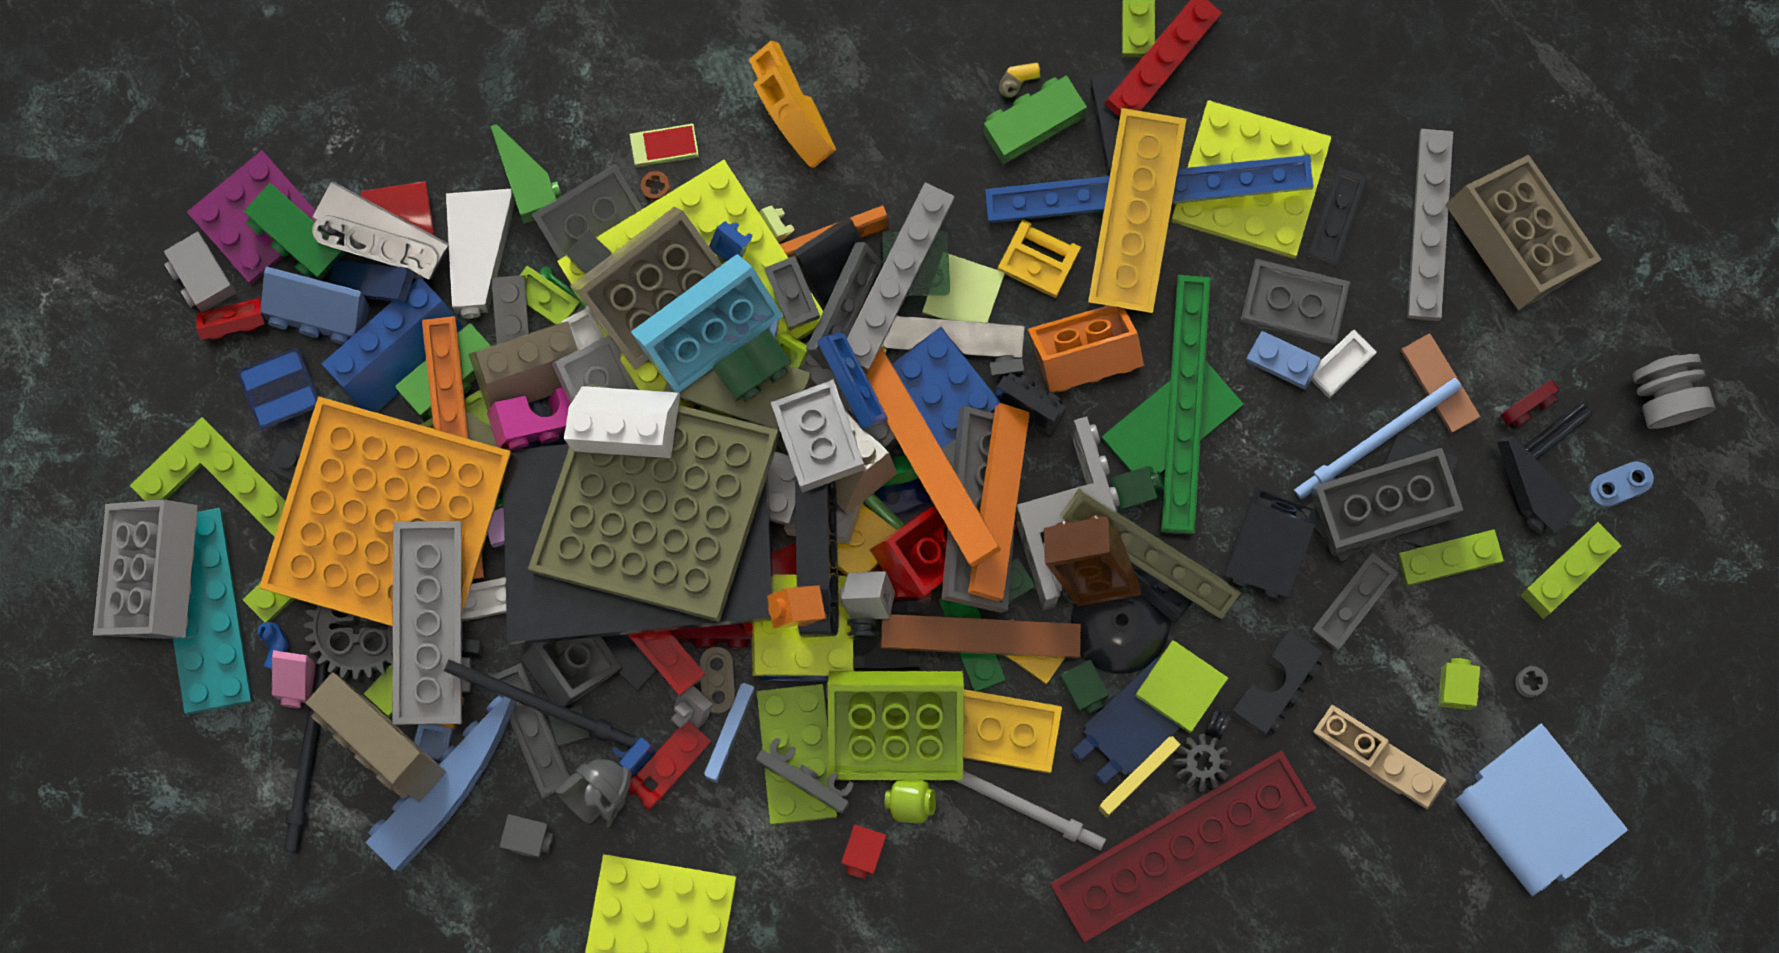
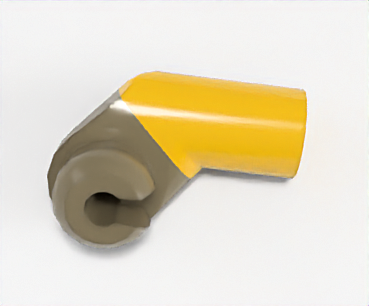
M1038 62L1008 68L999 83L1000 93L1005 97L1012 98L1017 95L1024 81L1040 78Z

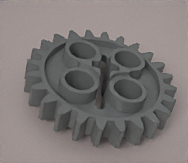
M316 605V610L306 611L313 618V622L305 623L304 627L307 630L313 631V633L306 636L305 641L316 643L309 651L312 655L322 653L317 663L322 666L330 662L328 667L330 674L332 672L335 673L340 668V677L346 680L349 673L352 672L354 680L359 682L363 672H365L370 680H373L374 670L378 669L384 675L386 674L384 665L386 663L393 665L392 626L388 625L387 630L361 628L360 634H357L352 628L331 630V624L357 626L358 620H361L366 626H381L384 624L350 614L344 618H338L335 615L336 610ZM340 636H348L350 641L348 647L343 651H336L334 649L335 640ZM374 636L382 637L383 644L379 650H367V643L370 638Z

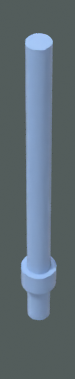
M1453 378L1328 466L1323 465L1313 472V477L1294 489L1297 497L1303 500L1311 494L1316 485L1335 480V477L1462 389L1459 381Z

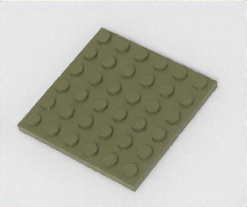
M594 384L590 385V387L606 388ZM679 405L671 458L574 452L569 447L528 570L533 574L720 622L780 437V432L777 429Z

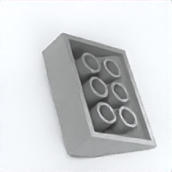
M170 500L105 504L93 628L94 636L185 638L188 626L187 614L189 595L191 593L190 581L192 562L194 560L195 529L198 523V505Z

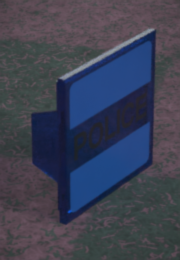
M298 347L236 371L259 431L315 408L318 396Z

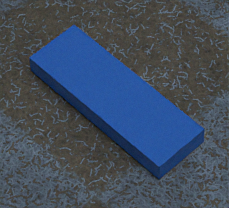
M839 332L827 335L818 340L817 343L862 429L880 425L888 420L844 333Z

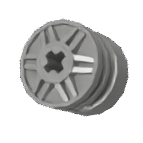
M1687 354L1661 358L1636 370L1632 374L1634 383L1644 384L1637 389V394L1639 396H1654L1655 398L1642 406L1649 429L1682 424L1703 417L1716 409L1709 387H1693V384L1706 376L1704 370H1694L1702 364L1700 355Z

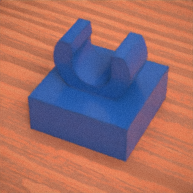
M724 221L717 227L709 245L710 249L725 262L736 254L743 258L752 238L750 233L743 236L737 231L738 223L729 225Z
M642 737L638 741L635 739L632 748L627 752H621L616 747L612 749L613 753L621 760L619 762L621 766L627 768L633 777L638 774L656 753L654 748Z

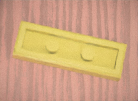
M1173 736L1168 737L1100 804L1099 811L1107 818L1181 744Z

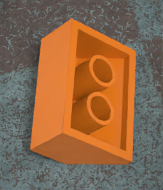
M1104 306L1028 329L1042 378L1049 392L1052 393L1067 391L1077 385L1097 382L1104 377L1118 373H1128L1135 368L1144 366L1138 333L1124 308Z

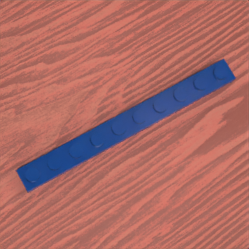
M1310 155L1180 168L1177 172L1172 204L1313 189ZM1110 176L985 189L988 222L997 223L1104 211Z

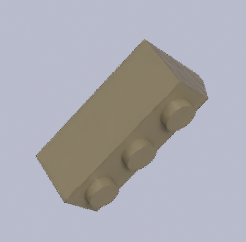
M566 321L469 353L468 355L487 411H489L494 402L526 396L527 402L530 403L551 396L556 389L563 388L551 363L577 351L578 348L569 322Z

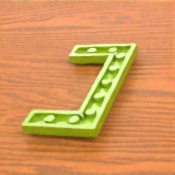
M203 417L130 485L144 501L167 500L204 465L274 537L286 502ZM260 583L243 599L264 622H271L294 600L291 597L260 589Z

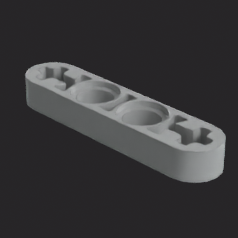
M322 216L315 221L312 228L314 238L323 245L396 267L408 268L416 273L425 274L431 272L439 262L438 252L429 244L339 217ZM328 221L333 222L332 228L339 231H344V225L349 226L344 237V245L339 244L342 237L330 235L328 240L325 239L324 232L319 231L320 226L327 225ZM357 230L366 232L369 237V243L364 249H357L351 243V236ZM387 240H395L400 244L401 252L397 258L390 259L384 255L382 249ZM407 243L413 245L410 252L421 254L423 249L427 250L428 257L432 258V263H427L424 265V268L419 267V261L410 257L408 258V264L402 263L407 254Z

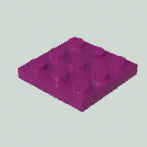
M262 150L187 211L189 216L250 285L254 284L264 275L266 267L273 268L284 259L270 246L273 242L270 237L265 233L258 236L245 224L248 218L243 211L269 183L276 187L314 222L317 220L313 218L316 210Z

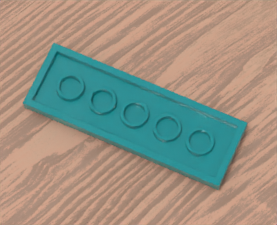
M221 508L197 512L198 523L195 529L194 560L192 562L190 581L191 593L189 595L187 614L188 626L185 638H173L184 713L186 715L253 702L225 523Z

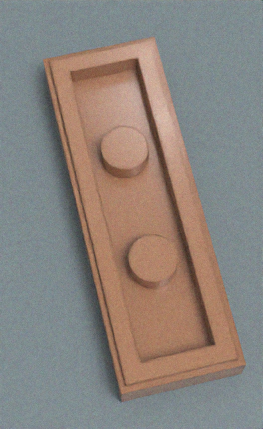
M1430 333L1401 349L1400 352L1427 396L1453 378L1457 379ZM1463 387L1434 407L1450 435L1480 418L1479 413Z

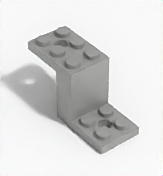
M1087 416L1074 420L1071 431L1072 441L1086 485L1016 506L1015 522L1043 611L1056 607L1058 597H1061L1060 592L1062 591V585L1045 564L1044 528L1055 526L1060 522H1067L1061 518L1060 514L1078 488L1116 512L1117 506H1120L1115 487L1109 488L1107 482V475H1110V470L1106 457L1104 455L1099 457L1097 444L1100 443L1097 428L1095 424L1089 425Z

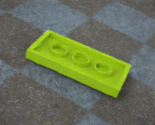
M823 684L757 691L763 750L771 754L770 745L775 738L781 739L777 747L779 755H786L791 747L796 749L794 758L786 763L798 769L801 764L810 768L818 774L816 780L828 788V726ZM765 768L770 825L837 818L836 810Z

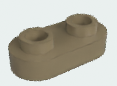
M711 647L700 658V668L706 674L701 679V693L713 704L710 713L720 715L730 711L735 700L734 663L731 654L726 649ZM714 660H721L723 667L721 670L715 671L711 668V663ZM718 692L725 695V700L720 704H716L712 700L713 695Z

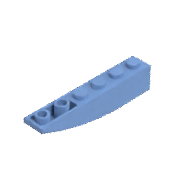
M500 696L495 698L485 711L488 714L480 723L477 721L471 723L462 735L465 738L457 747L450 746L440 756V766L446 773L420 802L411 796H407L406 799L401 797L392 807L395 812L386 821L381 819L371 828L368 833L371 837L365 843L394 871L401 872L443 828L468 797L498 746L516 701L506 697L501 698Z

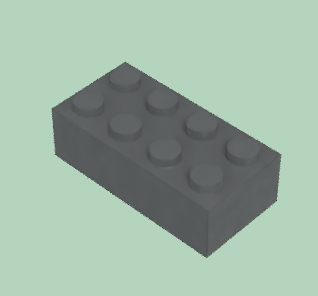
M1442 448L1316 485L1311 492L1331 555L1455 519L1463 511Z

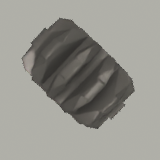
M1204 734L1199 735L1198 745H1196L1191 737H1188L1185 740L1188 749L1182 746L1176 749V752L1183 758L1174 759L1173 766L1184 767L1183 770L1176 774L1177 779H1182L1188 775L1190 779L1186 782L1185 787L1190 789L1194 782L1198 781L1199 792L1205 791L1206 781L1212 789L1217 788L1218 782L1215 777L1225 780L1228 776L1220 768H1226L1231 765L1230 760L1220 759L1221 756L1228 752L1227 748L1222 747L1216 751L1214 747L1217 745L1218 739L1215 737L1210 741L1209 745H1206ZM1197 756L1200 759L1201 756H1205L1207 758L1206 764L1210 769L1207 770L1204 767L1202 771L1196 768L1198 762L1194 760V757Z

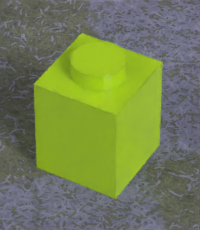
M1453 658L1451 663L1447 662L1441 667L1438 707L1464 710L1474 709L1477 706L1480 666L1471 665V660Z

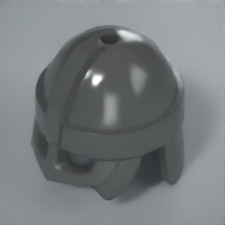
M598 759L587 764L582 763L574 771L575 773L559 785L554 792L584 823L590 824L601 815L603 819L607 820L606 827L608 828L616 817L617 812L626 804L625 798L631 784V772L624 766L621 767L609 759Z

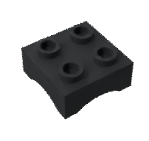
M919 601L893 602L890 614L919 616ZM875 619L877 620V625L873 628L874 632L877 633V638L868 640L853 639L854 671H920V651L880 649L881 619Z

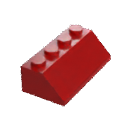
M933 504L869 550L890 579L916 595L923 597L943 582L948 527L935 504Z

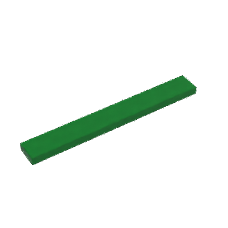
M1177 276L1161 533L1195 534L1211 277Z

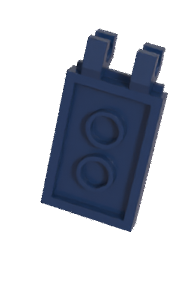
M1157 658L1084 725L1083 728L1085 730L1083 732L1087 737L1071 752L1079 762L1083 761L1096 747L1106 755L1110 761L1094 777L1103 787L1120 771L1124 775L1128 774L1130 776L1168 737L1174 735L1181 728L1135 696L1159 661Z

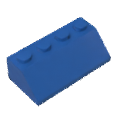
M419 277L411 284L405 303L391 302L322 363V366L361 409L379 413L399 395L395 386L426 360L422 320L453 317L455 315L427 283ZM456 318L458 333L464 328V326Z

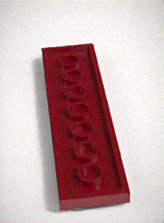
M1281 750L1050 883V886L1082 942L1085 943L1315 810L1316 806Z

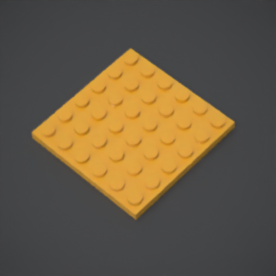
M318 396L259 588L393 627V522L461 521L463 616L510 460L511 451Z

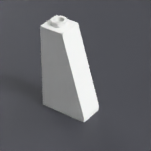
M511 189L446 194L452 308L455 314L461 315L462 318H477L481 316L480 313H489L493 296L491 278L498 276L515 206V198Z

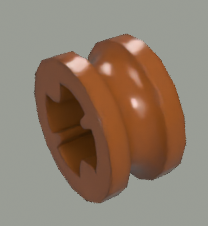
M652 171L643 177L641 190L644 197L653 203L670 193L671 185L664 173ZM654 180H659L661 186L664 187L662 191L658 189L659 193L652 194L650 187H648L650 183L654 185Z

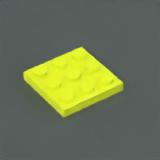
M773 574L774 593L785 588L797 587V575ZM838 576L839 629L836 636L802 638L799 634L798 626L773 629L772 620L752 622V676L828 677L829 671H854L853 639L847 638V633L851 631L850 626H847V620L851 618L846 607H843L840 602V590L842 587H845L847 576Z

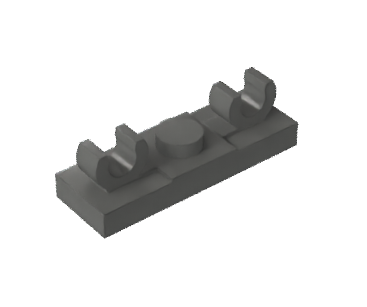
M775 738L770 745L771 754L761 749L756 757L758 764L840 814H844L849 806V801L843 797L848 796L852 792V782H849L844 790H837L834 787V782L837 780L838 774L834 772L828 779V788L822 785L821 782L816 780L818 774L810 768L801 764L798 769L786 763L794 758L796 749L791 747L786 755H779L777 753V747L781 742L779 738Z

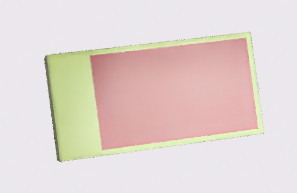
M694 124L630 134L635 168L699 157Z

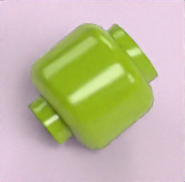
M896 780L892 789L887 790L885 793V808L890 810L891 816L896 822L924 823L935 812L936 793L934 789H930L929 784L925 780Z

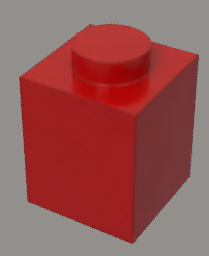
M854 824L841 862L842 866L847 867L846 874L860 879H865L866 874L874 876L886 841V835Z

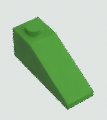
M497 124L493 125L491 129L523 224L534 221L531 214L562 196L558 182L551 183L548 173Z

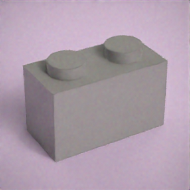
M199 232L192 234L164 251L169 259L164 265L174 281L178 278L181 279L185 286L181 293L190 307L196 305L201 312L207 311L236 294Z

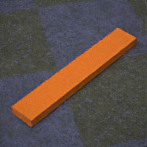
M1002 403L995 406L980 514L1001 551L971 569L968 589L970 594L996 602L1003 600L1030 414V412Z

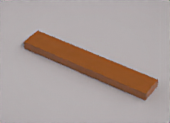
M890 614L889 619H881L880 649L1078 659L1080 657L1081 624Z

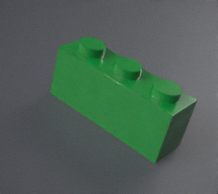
M271 183L243 211L248 218L245 224L258 236L265 233L273 240L270 246L283 258L289 254L298 263L294 267L305 277L311 278L313 276L317 280H321L346 253L343 250L317 242L312 233L315 222ZM320 227L319 231L324 232V238L328 240L330 235Z

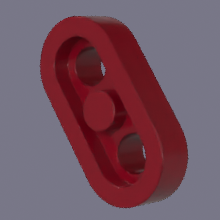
M1552 379L1511 406L1499 417L1507 427L1514 425L1517 429L1532 418L1530 412L1539 406L1544 411L1557 402L1559 398L1556 394L1560 389Z

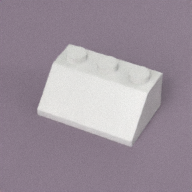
M582 386L569 406L564 440L574 452L671 458L680 394L677 392Z

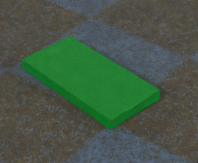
M1206 360L1200 441L1244 405ZM1170 381L1101 437V440L1129 472L1147 466L1152 467L1154 472L1159 471L1160 474L1165 471Z

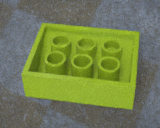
M829 671L828 779L835 772L838 774L837 780H963V671Z

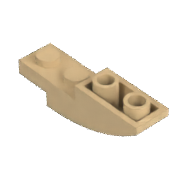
M1331 705L1313 731L1315 735L1360 769L1400 795L1402 793L1427 810L1446 784L1445 778L1389 744L1388 739L1334 705Z

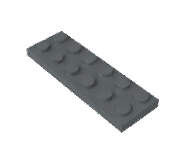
M963 406L958 410L953 469L980 513L994 413ZM1015 519L1003 600L996 602L968 593L972 567L949 528L947 533L942 600L1000 613L1008 610Z

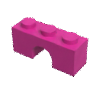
M556 389L548 399L552 412L550 417H541L533 413L528 405L526 396L494 402L487 412V416L497 447L502 449L509 447L510 451L523 449L529 446L530 442L539 440L541 444H548L565 435L570 402L564 389Z

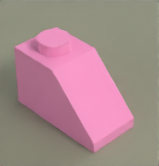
M273 650L272 695L281 700L280 705L300 708L301 703H305L311 697L317 664L307 655Z

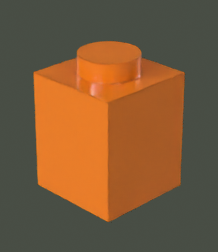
M819 585L785 588L767 595L768 610L772 618L773 629L807 626L826 619Z

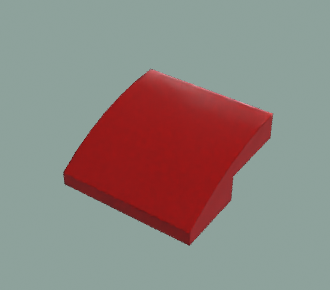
M425 181L361 191L362 197L435 236L428 188Z

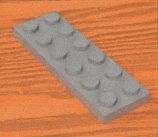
M393 522V725L462 724V679L443 672L448 659L462 664V522Z

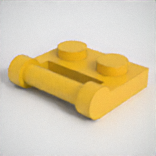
M1023 219L998 266V270L1056 299L1080 253L1081 246L1074 243L1069 245L1031 227L1032 223ZM1026 238L1065 258L1061 263L1022 243Z

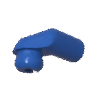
M264 622L258 628V636L264 640L269 649L264 667L272 670L273 650L287 652L289 641L280 626L276 623Z

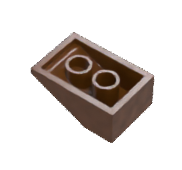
M1096 515L1089 517L1087 520L1060 522L1055 526L1044 528L1045 564L1077 606L1141 595V588L1120 532L1109 516Z

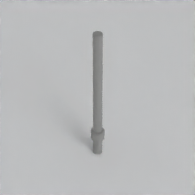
M964 770L963 780H954L1064 833L1063 837L1073 842L1078 840L1101 851L1106 841L1105 838L1082 828V823L1074 819L1068 821Z

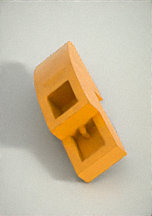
M770 41L749 59L758 78L753 84L769 114L788 142L810 167L814 168L837 149L812 97L803 95L780 44Z

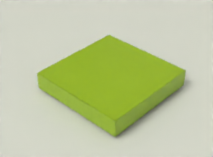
M1172 640L1135 696L1188 733H1191L1228 677Z

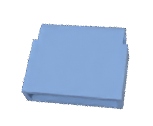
M1542 723L1474 775L1478 782L1473 786L1470 785L1455 799L1457 804L1531 896L1544 890L1555 879L1558 882L1566 880L1628 830Z

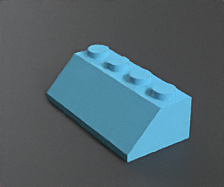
M736 254L632 330L631 333L672 390L680 393L710 371L714 365L741 348L748 340L755 338L770 327V324L782 318L783 315L754 268ZM718 307L725 315L719 314L718 316L713 312V309ZM753 313L769 316L762 322L750 320ZM715 322L713 330L708 332L710 323ZM747 322L749 331L746 334H739L736 330V325ZM726 334L740 337L735 342L722 340Z

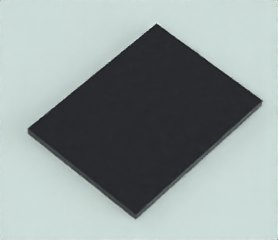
M565 444L511 451L503 480L507 643L510 646L772 620L768 610L769 603L767 595L774 593L768 474L720 622L531 573L528 567L570 446Z

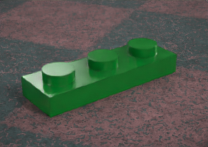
M942 598L938 601L944 617L982 619L977 607L942 600ZM959 653L973 691L980 692L1006 681L996 655Z

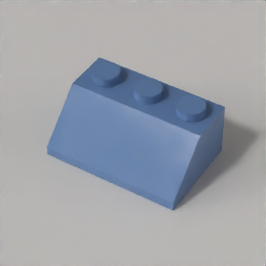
M270 267L265 268L260 312L268 320L269 325L279 329H287V326L299 328L301 334L318 338L319 334L330 336L332 342L340 345L347 342L366 325L371 307L361 291Z

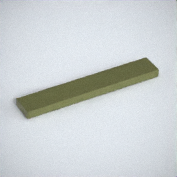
M1078 488L1060 514L1061 518L1067 522L1083 521L1096 515L1109 516L1120 532L1131 563L1221 620L1241 594L1237 588L1080 488Z

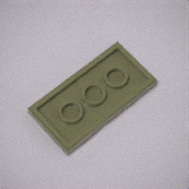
M787 366L786 368L789 371L787 375L775 383L768 379L759 386L761 392L745 402L742 398L737 401L734 400L712 368L679 393L680 400L741 421L757 425L764 424L765 427L777 429L781 434L770 402L806 390L811 373ZM666 383L663 392H674L669 384Z

